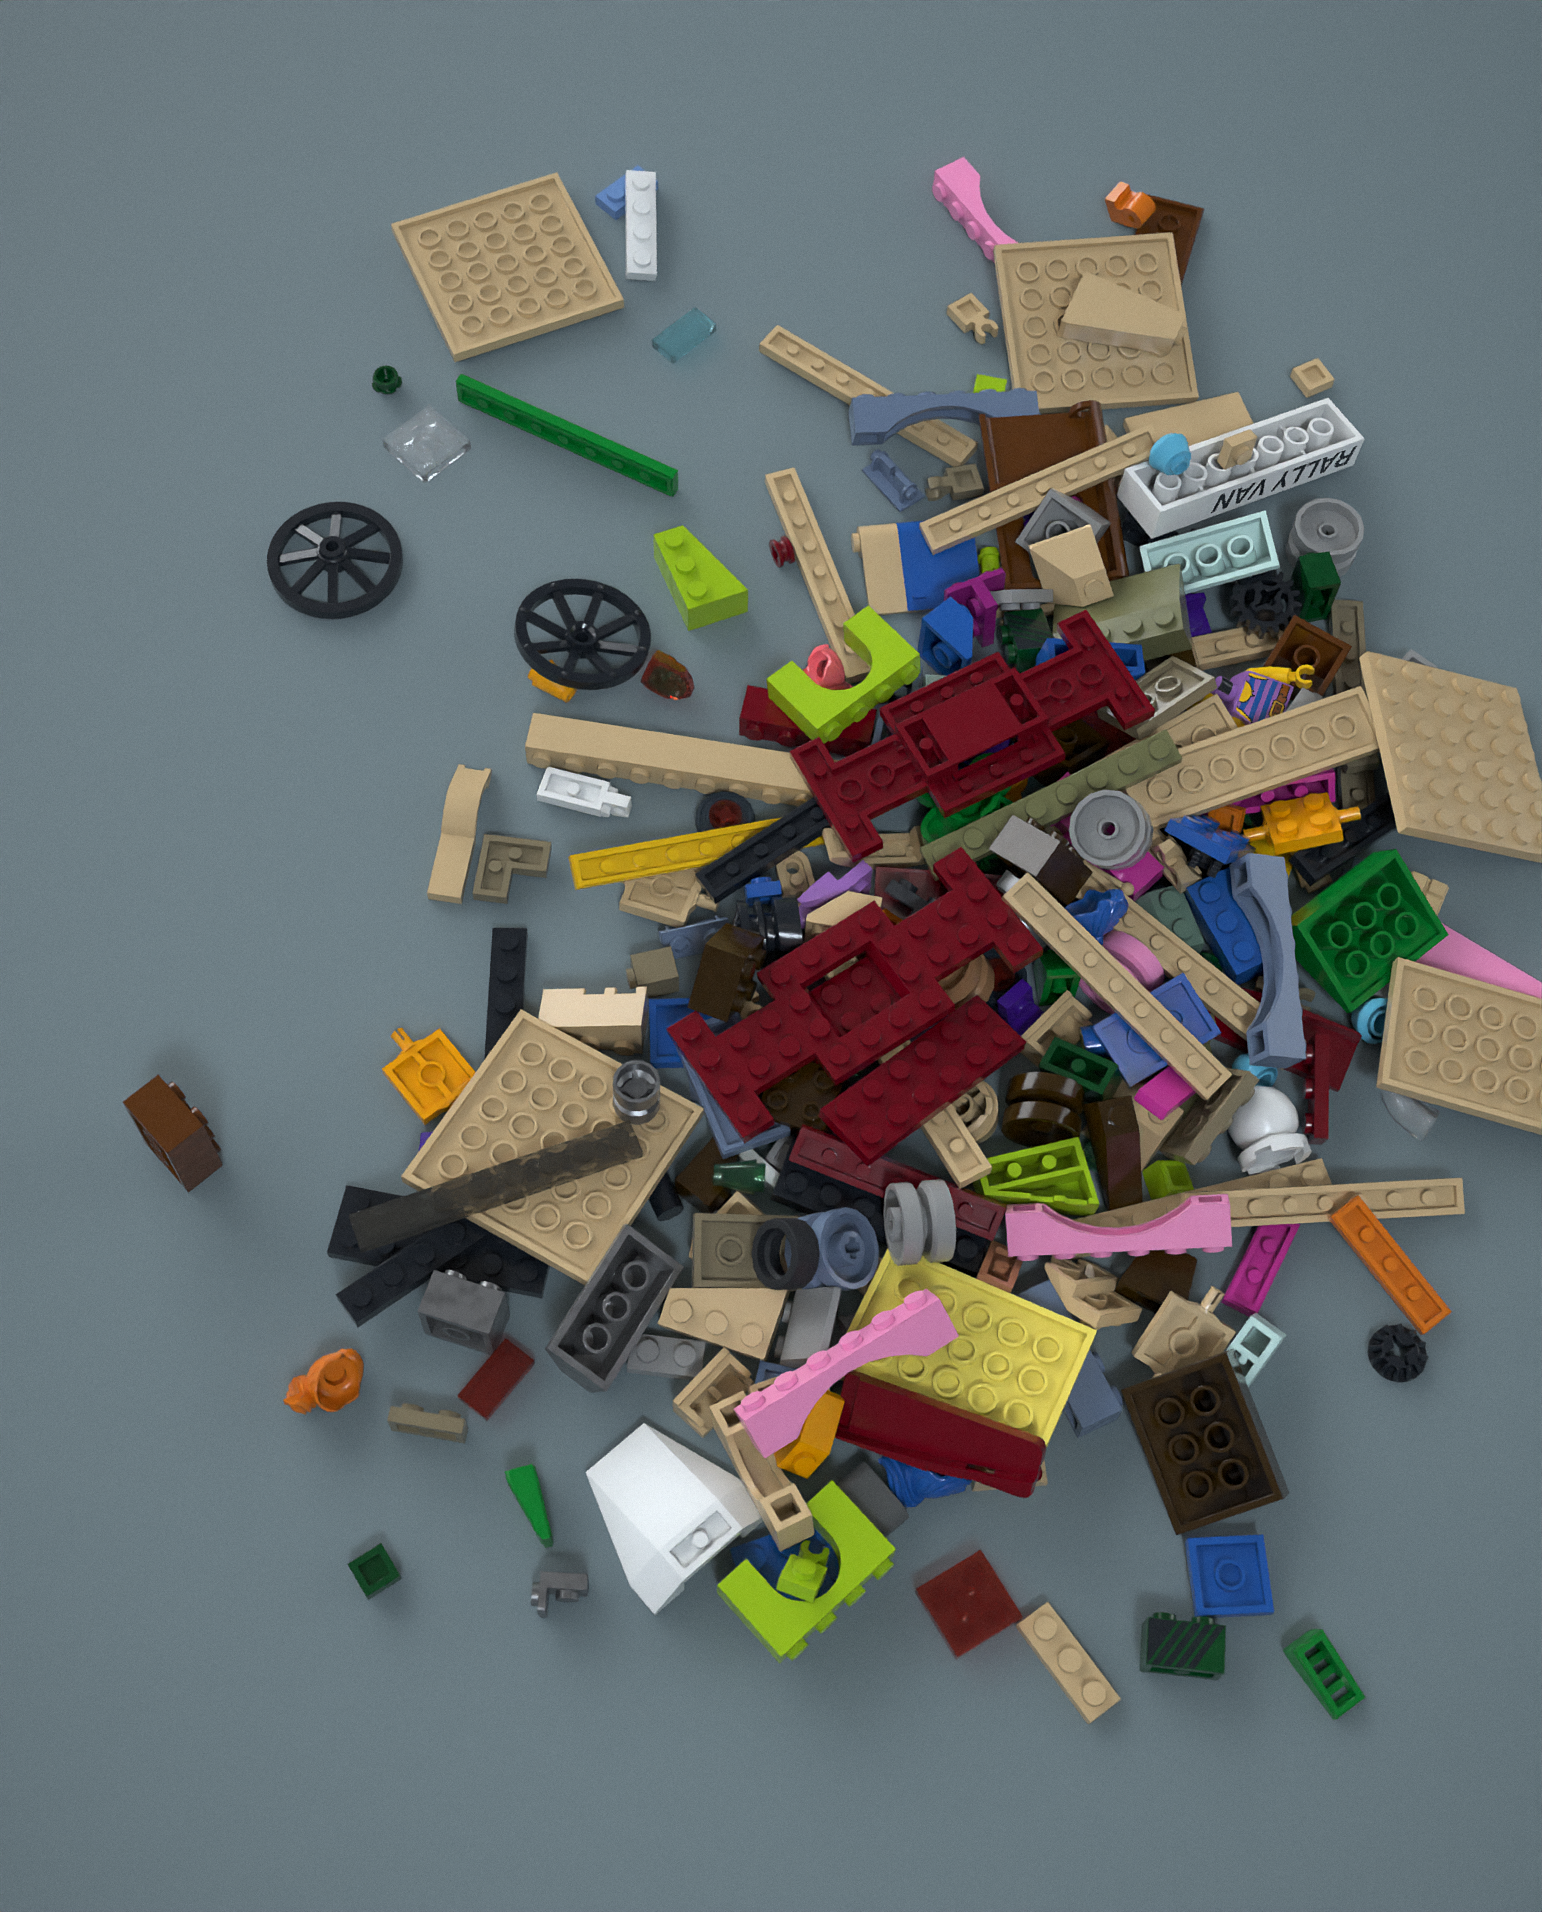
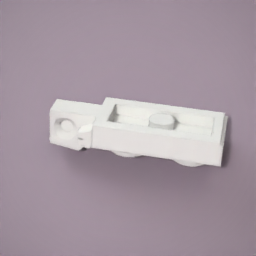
M552 767L546 768L536 794L537 801L599 817H609L611 813L615 816L628 818L632 808V798L618 794V789L612 787L610 782Z

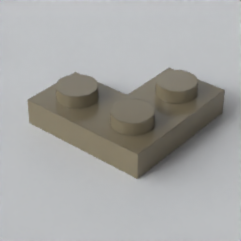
M484 834L473 889V899L507 904L513 874L547 878L552 851L551 842Z

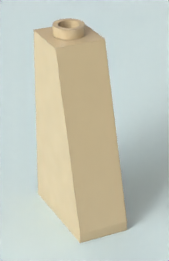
M1085 271L1064 314L1057 336L1071 340L1169 354L1173 344L1180 345L1187 328L1182 326L1186 314Z

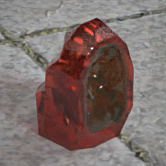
M657 650L652 656L640 681L648 690L663 698L673 700L691 697L695 689L693 678L687 668L677 662L674 657L660 650Z

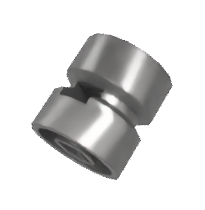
M638 1060L629 1061L621 1065L614 1074L613 1107L616 1115L628 1124L641 1125L648 1123L659 1111L660 1077L658 1071L651 1064Z

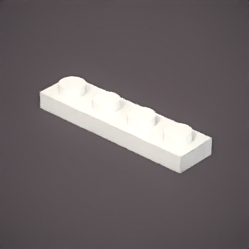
M626 170V279L656 281V172Z

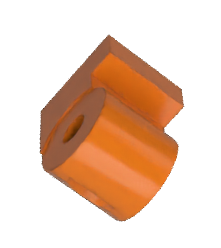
M1121 181L1105 198L1111 221L1128 227L1141 228L1156 210L1154 201L1147 194L1133 192L1129 184Z

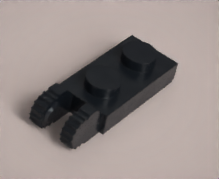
M1189 845L1188 855L1191 857L1187 863L1188 866L1194 869L1196 866L1208 870V876L1215 878L1223 863Z

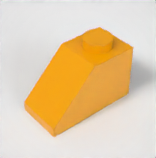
M827 1390L821 1396L805 1419L798 1438L774 1453L777 1467L807 1479L830 1454L845 1402L841 1395Z

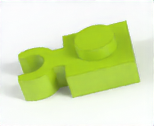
M805 1540L801 1544L799 1555H790L779 1576L776 1589L813 1603L825 1580L828 1568L826 1564L830 1549L824 1547L822 1553L813 1554L808 1550L810 1541Z

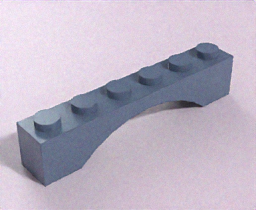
M1015 388L1009 392H997L994 389H986L979 393H966L965 391L957 390L949 394L922 392L918 395L905 396L903 393H892L884 397L862 394L852 398L849 407L852 446L883 444L904 428L928 420L957 419L980 425L979 414H985L988 418L1039 415L1037 390L1027 391L1025 388Z
M1248 853L1230 864L1233 898L1244 911L1254 930L1263 962L1264 986L1261 1003L1253 1022L1246 1031L1249 1064L1252 1066L1286 1069L1306 1059V1041L1302 1025L1303 1010L1299 997V974L1296 969L1295 939L1293 938L1291 922L1292 908L1289 904L1287 885L1288 874L1285 867V857Z

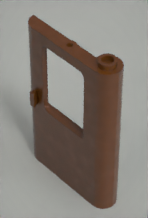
M1095 400L1076 403L1070 408L1068 413L988 418L985 414H979L990 493L1107 443L1101 403ZM1110 478L1071 495L1078 497L1081 503L1087 505L1111 522L1097 543L1109 582L1129 577L1114 480ZM1023 517L996 528L1001 566L1006 573L1005 590L1043 589L1040 579H1036L1032 575L1029 552L1015 542L1025 528Z

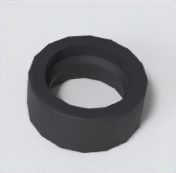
M774 1218L767 1220L758 1229L753 1240L752 1261L758 1279L765 1287L773 1290H796L804 1288L813 1280L818 1269L820 1256L818 1240L813 1229L805 1221L797 1218ZM785 1234L791 1246V1261L787 1273L782 1268L779 1254L781 1242Z

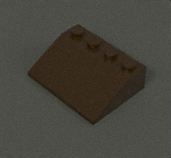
M1234 1349L1121 1389L1176 1535L1282 1500L1289 1494Z

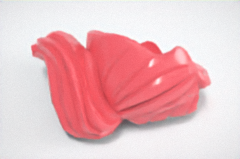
M823 644L815 647L808 657L807 667L803 671L823 688L830 690L852 688L853 685L845 682L844 666L840 658L829 648V645Z

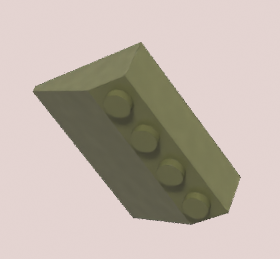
M1180 563L1110 581L1114 596L1087 606L1059 604L1054 606L1053 638L1062 639L1057 632L1058 622L1086 609L1108 642L1142 645L1144 661L1193 649Z

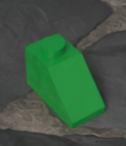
M1053 950L1043 952V956L1035 960L1033 967L1038 1005H1053L1067 990L1075 998L1081 978Z

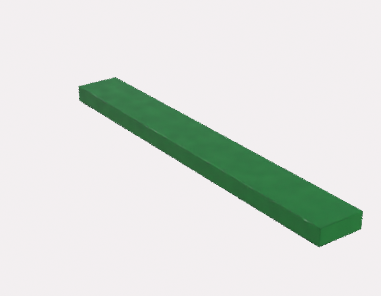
M460 374L455 381L458 401L670 497H674L678 491V470L464 374Z

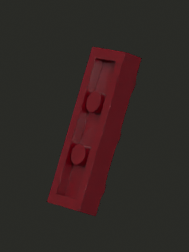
M1315 1033L1309 1040V1043H1306V1059L1303 1060V1064L1308 1065V1078H1304L1302 1086L1303 1099H1308V1113H1303L1302 1133L1308 1134L1309 1144L1322 1145L1329 1139V1034Z

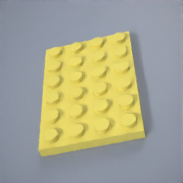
M887 1249L846 1334L851 1331H859L869 1325L877 1314L883 1311H891L901 1305L909 1294L928 1289L942 1302L959 1337L929 1356H888L868 1362L854 1370L1036 1435L1045 1441L1047 1449L1096 1337L1097 1330L941 1263H930L924 1256L921 1257L917 1264L898 1266L894 1264L889 1249Z

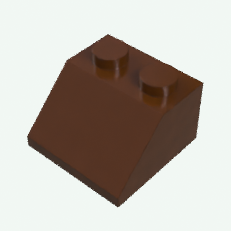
M1294 615L1263 667L1291 668V672H1296L1297 668L1301 665H1310L1315 670L1314 674H1302L1300 678L1312 680V686L1307 690L1323 697L1352 646ZM1290 682L1289 685L1294 687L1290 700L1293 701L1301 689L1296 686L1295 682Z

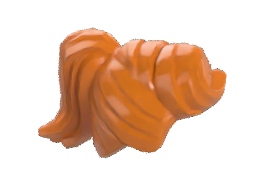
M342 1348L335 1353L319 1358L310 1367L307 1375L294 1377L289 1383V1390L286 1393V1398L283 1400L285 1405H289L296 1413L306 1415L307 1412L311 1413L312 1408L315 1409L316 1406L327 1412H336L353 1402L359 1396L360 1383L363 1378L364 1363L361 1356L352 1348Z

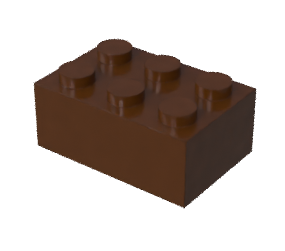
M157 1075L122 1103L144 1143L189 1193L223 1166L217 1154L221 1151V1148L213 1139L215 1135L207 1126L208 1121L195 1106L190 1108L184 1100L186 1098L173 1081L166 1084Z

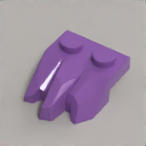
M862 860L839 880L828 871L813 883L797 899L801 904L799 906L801 928L803 929L806 926L807 914L847 891L869 895L873 869Z

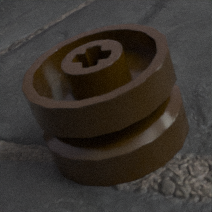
M1027 1072L1013 1076L1007 1084L1005 1102L1008 1107L1005 1108L1003 1114L1002 1133L1014 1143L1030 1148L1076 1137L1080 1139L1082 1120L1078 1115L1083 1110L1085 1090L1082 1085L1073 1079L1058 1074Z

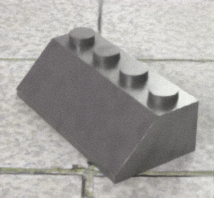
M624 1224L545 1348L560 1371L590 1393L607 1392L669 1292V1289L679 1276L683 1266L628 1224Z

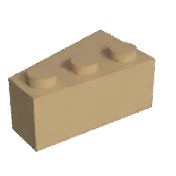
M647 986L636 987V993L617 994L616 987L605 988L604 994H586L585 988L543 989L538 1019L597 1051L599 1049L613 1050L615 1053L625 1056L633 1055L634 1053L643 1054L648 1022Z
M670 1288L658 1325L721 1348L725 1347L729 1351L767 1362L790 1292L789 1290H773L770 1288Z

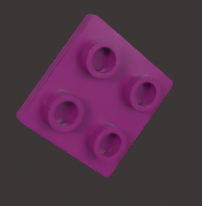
M1003 568L986 571L978 577L965 582H957L944 591V601L952 597L958 604L968 608L973 617V638L976 637L982 648L994 644L996 615L1000 605L996 603L990 592L1004 590L1006 573Z

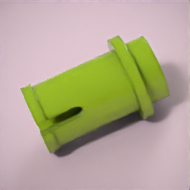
M982 548L977 556L978 563L981 565V574L986 571L999 569L1001 559L998 548Z

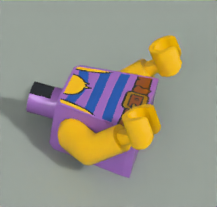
M1301 665L1297 668L1296 672H1291V668L1284 667L1248 668L1245 672L1233 676L1230 680L1223 676H1218L1215 679L1217 689L1212 691L1211 694H1218L1237 727L1240 728L1284 713L1294 688L1289 685L1290 682H1295L1296 686L1300 689L1302 687L1308 689L1312 686L1313 681L1303 680L1300 678V675H1313L1315 670L1310 665Z

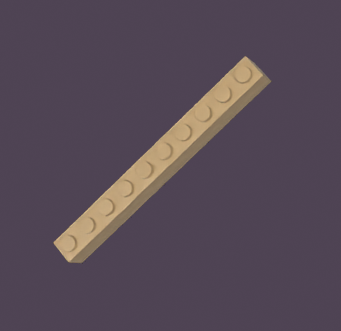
M533 713L525 744L527 764H533L538 768L553 767L565 769L576 774L582 772L598 774L607 779L617 777L629 779L639 784H661L671 789L687 788L697 790L703 794L721 791L734 792L744 798L762 800L767 804L782 803L799 807L813 798V795L790 759L789 752Z

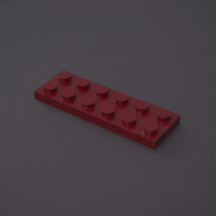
M976 995L821 1108L819 1118L867 1166H870L1023 1051L1026 1041Z

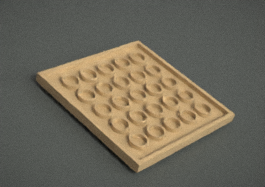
M557 172L391 224L392 233L454 362L624 308V299Z
M1173 233L999 244L994 246L993 254L1012 389L1025 388L1027 391L1037 390L1039 413L1069 412L1073 405L1087 400L1100 402L1102 409L1197 402L1199 395L1186 317L1182 324L1183 327L1187 328L1180 345L1173 344L1169 354L1071 340L1057 336L1064 314L1085 271L1185 314Z
M1370 651L1359 657L1398 833L1542 863V781L1539 777L1535 754L1530 742L1528 726L1524 718L1517 688Z
M520 1010L401 1178L402 1182L572 1279L586 1285L623 1225H632L703 1117L704 1108L660 1085L659 1111L652 1120L641 1125L628 1124L622 1121L616 1115L613 1107V1077L617 1069L623 1064L531 1014Z

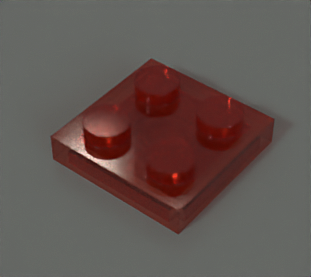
M981 1549L915 1589L916 1596L956 1660L1023 1618Z

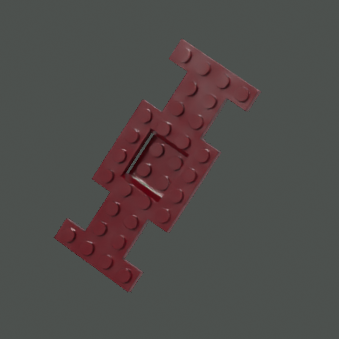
M1086 609L1057 623V632L1069 648L1068 651L1020 674L1015 667L1010 669L1000 653L996 652L880 708V716L892 735L848 757L834 762L820 737L789 751L790 759L853 863L884 848L883 841L870 820L928 792L943 817H949L1065 760V752L1052 734L1053 731L1105 706L1109 707L1124 731L1154 717V707ZM1013 737H1016L1018 742L958 771L959 763Z
M962 846L933 864L934 873L948 889V893L895 926L874 900L757 972V978L773 1001L715 1037L698 1011H694L667 1028L669 1037L744 1144L775 1125L774 1118L757 1095L812 1061L820 1064L834 1085L837 1086L954 1012L955 1004L938 982L992 948L997 951L1013 973L1043 956L1041 945L1013 910L1001 899V895ZM866 950L865 958L812 991L808 990L807 986Z

